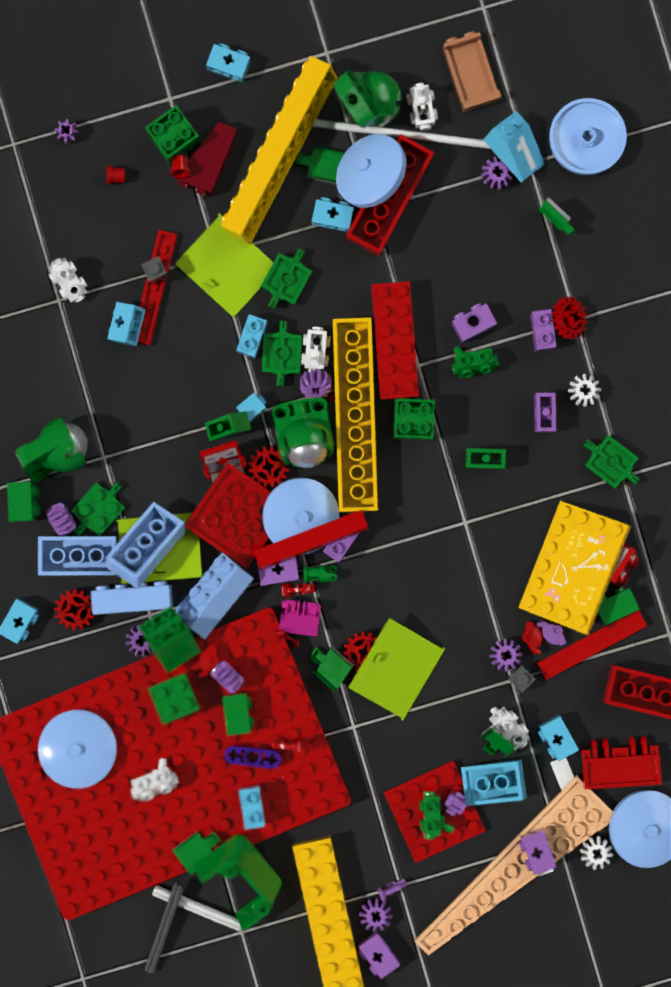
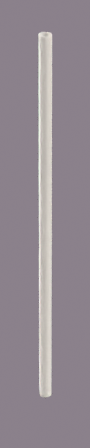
M317 119L312 126L368 134H384L392 137H399L401 134L408 139L491 149L484 140L382 127L367 126L362 128L358 124Z

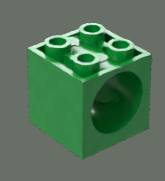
M177 105L145 127L149 137L170 166L173 163L174 156H185L201 144L199 135Z
M395 399L393 440L432 441L435 400Z
M172 606L138 626L151 651L167 673L201 652L189 628Z

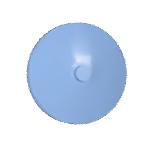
M594 98L578 99L565 105L555 116L549 133L550 148L556 160L568 171L579 175H596L610 169L621 157L627 139L626 127L618 111L610 104Z
M373 134L361 138L345 152L338 165L336 184L340 195L351 205L360 208L373 207L386 201L398 189L406 171L405 152L398 142L384 134Z
M293 478L280 483L268 495L262 512L265 532L273 543L339 518V508L333 494L323 484L309 478ZM323 547L317 548V549H315V550H312V551H310V552L304 553V554H302V555L314 553V552H316V551L322 549Z
M70 710L59 714L46 725L40 736L38 753L43 769L52 780L69 788H85L96 784L109 773L116 759L117 743L113 730L102 717L87 710Z
M640 790L627 795L617 804L610 818L609 836L613 848L622 859L641 868L657 867L671 860V798L654 790Z

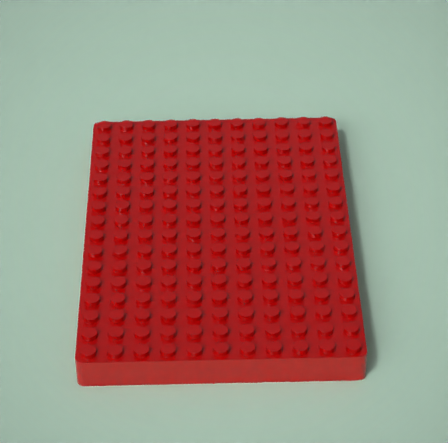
M265 608L216 628L205 639L200 635L194 637L201 652L167 673L153 654L0 717V763L65 920H71L188 872L172 850L197 831L202 839L213 831L216 833L221 841L211 848L213 852L234 835L243 834L252 844H256L350 804L349 792L285 637L278 635L280 623L273 608ZM210 645H217L220 662L225 661L244 679L242 687L235 693H230L212 674L205 678L199 676L203 671L199 664L200 655ZM186 672L200 709L162 724L148 688ZM247 692V697L251 696L252 701L249 715L254 718V728H251V733L227 736L223 695ZM70 710H87L102 717L113 730L117 743L116 759L109 773L96 784L85 788H69L55 782L47 775L39 759L38 746L44 728L53 718ZM290 739L296 743L297 739H301V754H297L294 749L293 751L272 749V741ZM232 745L277 751L281 756V762L278 767L273 769L228 763L224 754L226 749ZM232 749V752L228 753V755L231 756L232 760H235V757H242L240 761L245 762L244 754L246 750H242V754H237L236 750ZM254 751L247 754L248 761L256 762L258 754ZM261 752L260 764H264L263 760H269L271 765H273L274 761H278L274 754H271L270 757H264L265 753ZM159 759H166V767L177 775L179 781L176 784L177 788L172 789L169 793L156 795L148 801L134 800L131 793L133 788L131 781L148 775L153 770H158ZM260 785L265 826L245 829L239 790L242 787Z

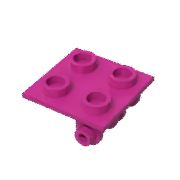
M283 600L279 630L283 629L285 633L317 636L321 605H318L317 602H308L305 605L306 601H304L303 605H300V600H298V604H296L295 600Z

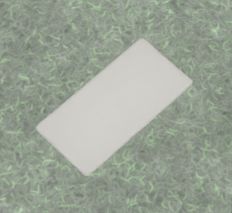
M566 758L561 761L555 760L550 762L561 790L574 778Z

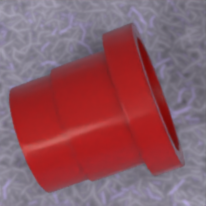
M176 155L173 157L170 170L172 177L182 179L190 175L186 156Z
M107 165L106 184L124 183L125 169Z

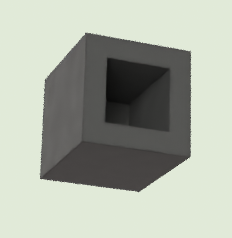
M159 256L141 264L151 285L168 277Z
M519 665L507 677L522 693L535 680L522 665Z

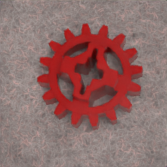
M565 297L558 300V304L553 306L556 311L551 313L555 316V319H552V322L556 323L554 329H559L558 335H563V338L572 339L581 336L582 331H586L584 324H588V321L585 320V317L588 316L587 313H584L585 306L581 307V301H576V297Z
M265 446L263 447V452L257 449V456H250L253 462H248V465L252 466V469H249L248 472L254 473L251 479L257 478L258 484L263 482L264 488L269 483L273 488L274 482L280 484L281 478H287L284 475V472H289V469L285 468L287 464L280 457L279 450L274 452L273 446L270 447L269 451H267ZM269 454L276 456L280 461L275 462L271 460ZM263 456L261 465L256 466L258 459ZM266 458L271 465H274L271 468V476L266 469H263L266 466ZM281 468L280 474L274 478L275 471ZM263 472L267 475L268 480L262 479L257 473Z
M74 589L73 593L70 590H66L67 595L60 594L62 600L55 601L59 605L54 608V611L59 613L55 618H61L60 625L66 623L65 629H68L70 626H72L73 631L77 629V626L80 629H84L83 624L90 625L91 623L88 619L95 618L91 614L92 601H89L91 595L84 596V590L80 594L77 589ZM75 597H79L83 599L85 602L80 603L76 601ZM67 600L68 605L66 609L63 610V605ZM73 604L75 607L83 606L82 608H80V610L77 611V615L75 612L67 613L68 611H71V609H73ZM85 609H88L87 615L83 619L82 614ZM70 616L74 618L75 622H71L65 617Z
M364 631L361 632V636L354 633V639L348 638L350 644H344L347 651H344L343 655H348L346 659L356 667V672L367 656L364 655L360 661L361 654L358 650H362L367 644L366 648L367 652H369L371 642L374 644L378 638L377 636L371 638V632L367 636H365ZM364 639L363 644L359 646L353 645L356 641ZM351 652L356 653L357 662L352 659Z

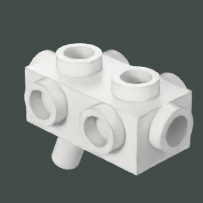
M424 83L414 84L409 90L410 94H406L408 106L412 105L413 110L410 113L411 124H415V127L420 128V131L432 129L431 126L435 125V120H438L437 110L432 107V101H435L434 92L429 89V85H424ZM426 115L427 119L421 120L420 116Z
M65 257L54 260L49 267L51 272L49 277L54 284L58 283L62 288L59 292L64 300L69 299L70 302L83 300L85 298L84 294L87 293L85 287L88 285L82 276L78 278L75 274L77 269L73 262H68ZM72 287H77V290L71 292Z
M312 327V330L308 329V334H304L303 337L306 353H302L301 364L305 365V369H308V372L311 369L314 371L318 369L324 371V366L328 367L329 355H325L326 347L330 348L331 336H327V331H323L324 328ZM319 338L321 342L315 345L313 340Z
M493 707L490 711L493 716L489 718L493 723L492 729L502 734L514 746L518 744L514 750L524 748L527 745V740L530 739L527 735L529 730L523 723L519 725L516 722L519 718L512 710L508 712L505 707H502L500 710L497 707Z
M159 759L158 770H153L152 773L131 781L133 785L131 793L134 800L148 801L156 795L171 792L172 789L177 788L176 784L179 783L177 775L166 767V759Z

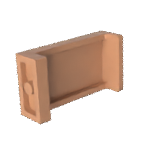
M472 31L466 33L462 38L457 39V37L446 40L443 50L463 112L499 102L501 94L497 90L481 41V33Z

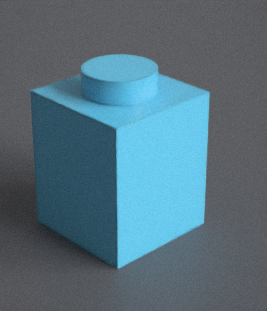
M253 393L236 408L239 412L247 411L250 423L267 409L265 407L267 402L260 394L256 396Z

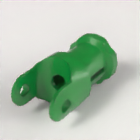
M320 565L316 568L303 566L304 583L308 581L329 582L335 581L338 578L337 574H335L337 572L336 566Z

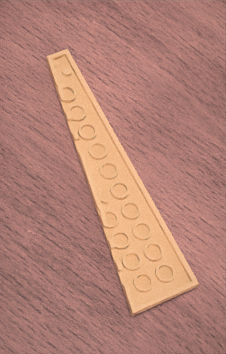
M575 776L414 940L415 943L430 955L453 936L463 931L465 927L478 920L487 911L489 912L502 900L511 896L539 875H534L532 870L528 871L525 863V860L528 859L526 852L522 853L518 843L522 841L520 835L542 828L556 863L561 857L570 853L594 833L610 823L613 811L592 790L584 789L583 782ZM534 848V852L531 854L539 856L538 852L541 850Z

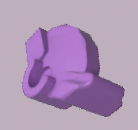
M543 619L537 622V626L542 627V633L546 641L560 646L566 644L563 629L559 624H552Z
M403 878L397 882L393 881L386 884L383 890L379 887L377 890L382 902L386 901L387 895L390 896L392 893L407 887V883Z

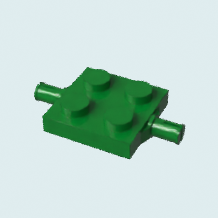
M298 248L294 258L278 253L261 284V288L269 291L273 296L268 304L269 307L273 304L272 309H275L279 300H285L295 305L312 273V270L304 267L300 262L305 251L302 250L301 252V249Z
M279 321V332L274 334L264 333L262 372L276 374V386H280V379L281 386H284L285 375L300 374L302 335L287 333L288 321H284V328L283 321Z
M609 435L597 446L589 439L584 443L583 446L592 451L590 459L584 466L614 489L626 478L635 485L640 480L639 477L631 472L633 465L639 458Z
M96 482L71 510L81 522L74 530L75 533L78 532V536L86 528L93 530L100 536L125 508L115 496L122 488L120 485L114 490L119 483L116 482L110 490H107Z

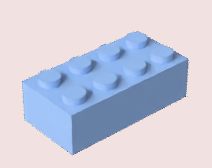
M153 502L105 558L107 568L138 589L184 535L185 523Z
M38 537V575H116L107 568L105 558L118 544V537Z
M222 552L214 560V563L207 572L202 575L195 587L190 590L186 598L179 603L175 611L190 629L205 639L254 578Z
M167 581L154 582V586L142 583L138 589L135 587L129 588V584L115 585V589H110V586H98L95 591H91L93 614L159 610L170 606L173 607L172 585H167Z

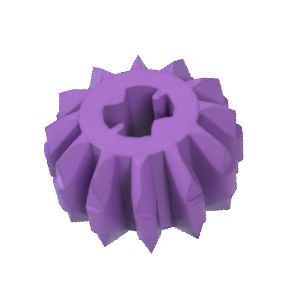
M497 157L493 158V163L488 159L486 161L488 166H482V170L485 172L481 174V177L487 178L484 184L486 185L491 182L490 189H493L494 185L497 184V189L500 190L501 183L507 187V180L512 181L513 179L509 175L512 172L507 169L508 167L501 160L498 162ZM495 169H498V172H502L499 177L493 174Z
M311 369L310 372L305 371L304 375L301 376L300 390L301 393L305 394L306 398L327 397L328 393L331 392L332 378L331 375L327 374V371L321 372L320 369L315 371Z
M54 504L46 510L49 522L58 535L63 536L76 529L73 516L65 504Z
M141 624L137 625L138 632L132 627L130 630L134 635H126L127 638L132 639L127 641L126 645H133L129 652L137 649L135 656H139L140 651H142L143 657H146V649L151 654L153 652L147 642L144 643V646H141V643L138 644L137 640L142 635L138 627Z
M503 639V645L496 641L498 649L493 646L491 647V650L496 653L489 654L490 658L496 657L491 662L492 665L500 662L497 669L501 670L504 665L506 672L509 670L508 665L512 669H516L513 662L521 663L519 659H516V656H522V653L515 652L520 646L516 645L513 647V640L510 641L509 645H507V639ZM507 650H509L510 652L508 654L511 655L510 658H505V660H502V651L506 652Z
M225 661L217 664L211 672L212 676L230 693H235L244 683V679Z
M378 898L375 899V904H372V901L369 899V907L363 904L362 909L365 911L359 913L361 917H364L361 919V924L367 923V930L373 926V932L377 931V926L383 931V924L386 926L390 925L387 919L392 918V914L388 913L391 911V907H385L386 901L379 905ZM378 911L380 918L377 919L376 917V919H373L372 912L376 913Z

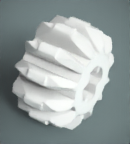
M583 374L582 381L576 376V383L570 382L569 385L574 387V389H569L568 393H574L570 399L574 400L577 398L576 405H579L582 401L583 407H586L587 400L593 405V398L599 399L600 396L595 394V392L601 391V388H595L599 381L592 383V375L587 380L586 374ZM583 386H585L586 389H589V392H587L586 395H584L583 392H580V389L583 388Z
M599 836L596 837L595 842L592 837H589V845L586 842L582 843L586 849H580V852L585 854L581 857V860H587L585 865L589 867L592 864L594 870L597 869L598 864L603 869L604 861L610 864L607 857H613V854L608 852L612 849V846H606L608 841L606 839L601 841ZM594 849H596V851H598V849H599L600 855H599L598 857H597V855H595V857H593V856H594V854H593V850H594Z

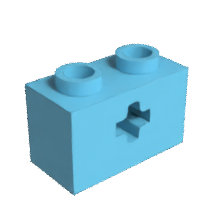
M214 44L206 67L209 71L243 82L251 60L244 51L237 50L235 52L230 50V47L227 45L219 44L218 46ZM231 58L232 62H230L229 65H226V61H228Z
M328 198L316 199L312 225L348 232L354 207H351V204L347 202L336 204L332 203V200ZM332 210H335L337 214L334 218H330V214H328Z
M116 302L108 340L137 347L146 309L136 305Z
M248 315L236 350L237 353L256 359L268 324L267 320Z
M16 599L0 626V635L16 644H19L21 641L24 642L30 633L27 631L31 624L34 625L39 617L37 614L39 610L21 599ZM23 618L22 623L24 625L17 626L18 622L16 619Z
M559 715L539 725L540 731H538V734L542 741H547L550 746L547 750L552 759L556 757L558 761H561L579 751ZM554 735L561 736L559 739L560 743L552 742L555 739Z
M260 785L240 788L239 793L245 829L264 827L265 817Z

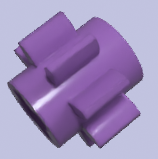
M68 119L64 123L59 121V128L54 129L56 133H60L57 139L61 140L63 138L65 144L68 143V140L75 142L74 136L79 134V131L74 130L77 126L76 123L70 124ZM66 128L70 131V134L67 135L63 130Z
M458 791L455 795L450 793L443 804L447 807L445 811L452 816L455 813L461 815L467 805V802L464 801L465 796Z

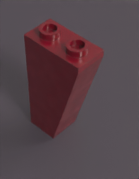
M218 122L187 161L190 175L182 179L175 178L179 182L178 185L185 189L194 188L196 193L205 197L207 194L212 196L237 136V129Z

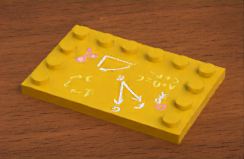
M560 501L518 608L589 635L631 526Z

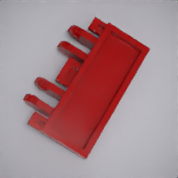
M641 736V754L636 755L634 737H629V752L628 747L611 748L612 757H610L608 739H603V757H598L596 739H592L591 758L590 750H581L584 789L662 784L658 745L649 746L650 754H648L646 736Z

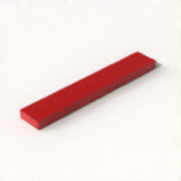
M158 230L151 259L159 256L168 274L178 235ZM167 277L152 285L148 278L146 279L140 307L146 310L138 343L151 345Z
M359 510L254 551L258 566L262 570L367 530L369 527L363 511Z
M637 610L537 662V665L545 680H548L643 629L647 624L640 611Z

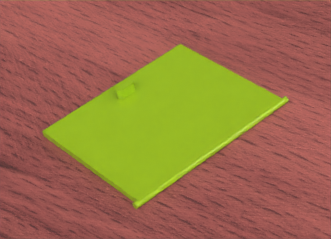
M219 213L218 218L175 264L234 318L259 291L273 261L253 243L248 245L231 237L221 227L223 215Z
M192 513L173 515L186 523ZM139 518L116 520L118 522L119 542ZM185 527L184 535L143 583L202 577L199 536ZM121 578V584H122V585H124V584H130V583H128L127 581H125L124 579Z
M389 618L348 688L396 714L403 721L445 648L438 647Z

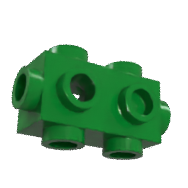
M456 346L453 349L457 356H454L455 363L452 364L454 375H458V378H470L480 373L488 374L496 370L495 366H499L497 354L493 355L492 348L466 353L463 352L460 346Z
M424 791L423 800H420V811H424V819H420V831H424V839H436V836H440L441 830L452 834L455 826L445 823V816L440 815L439 794H435V791Z

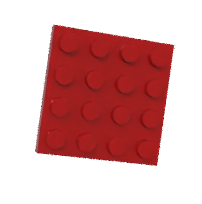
M227 462L186 521L185 527L248 569L255 559L254 551L262 548L269 538L263 526L262 512L264 503L271 492Z
M453 760L384 791V795L415 863L485 832L474 805L466 806L461 815L455 813L452 816L445 811L447 807L443 804L450 793L455 795L458 791L465 796L463 780ZM424 791H435V794H439L440 815L445 816V823L455 826L452 834L441 830L440 836H436V839H424V831H420V819H424V811H420V800H423Z

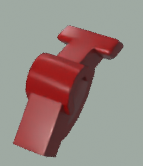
M286 583L281 586L282 596L292 597V593L300 595L315 592V584H296V587H292L291 583Z
M527 621L521 639L528 645L532 654L540 655L542 652L538 647L542 642V633L534 623Z
M210 645L200 655L199 664L203 671L199 676L202 678L209 677L214 667L221 661L218 657L217 645Z
M283 739L282 741L273 740L272 749L290 751L294 749L297 754H301L302 740L297 739L296 743L290 739Z

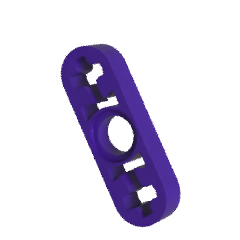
M232 745L226 749L224 754L228 763L273 769L278 767L281 762L280 754L275 750ZM232 749H235L237 754H242V750H246L244 754L245 762L240 761L242 757H235V760H232L228 753L232 752ZM254 751L258 754L256 762L248 761L247 754ZM261 752L265 753L264 757H270L271 754H274L278 761H274L273 765H271L269 760H263L264 764H260Z

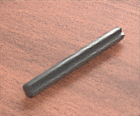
M175 883L145 966V971L153 974L156 970L184 889V885L180 883Z

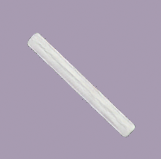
M157 885L152 895L168 902L171 891ZM181 895L178 903L179 907L240 931L241 926L237 918Z

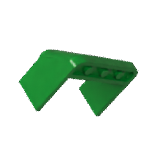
M243 834L234 835L194 865L202 884L218 872L228 879L241 873L258 893L259 896L235 913L243 931H246L269 914L282 885L279 875Z

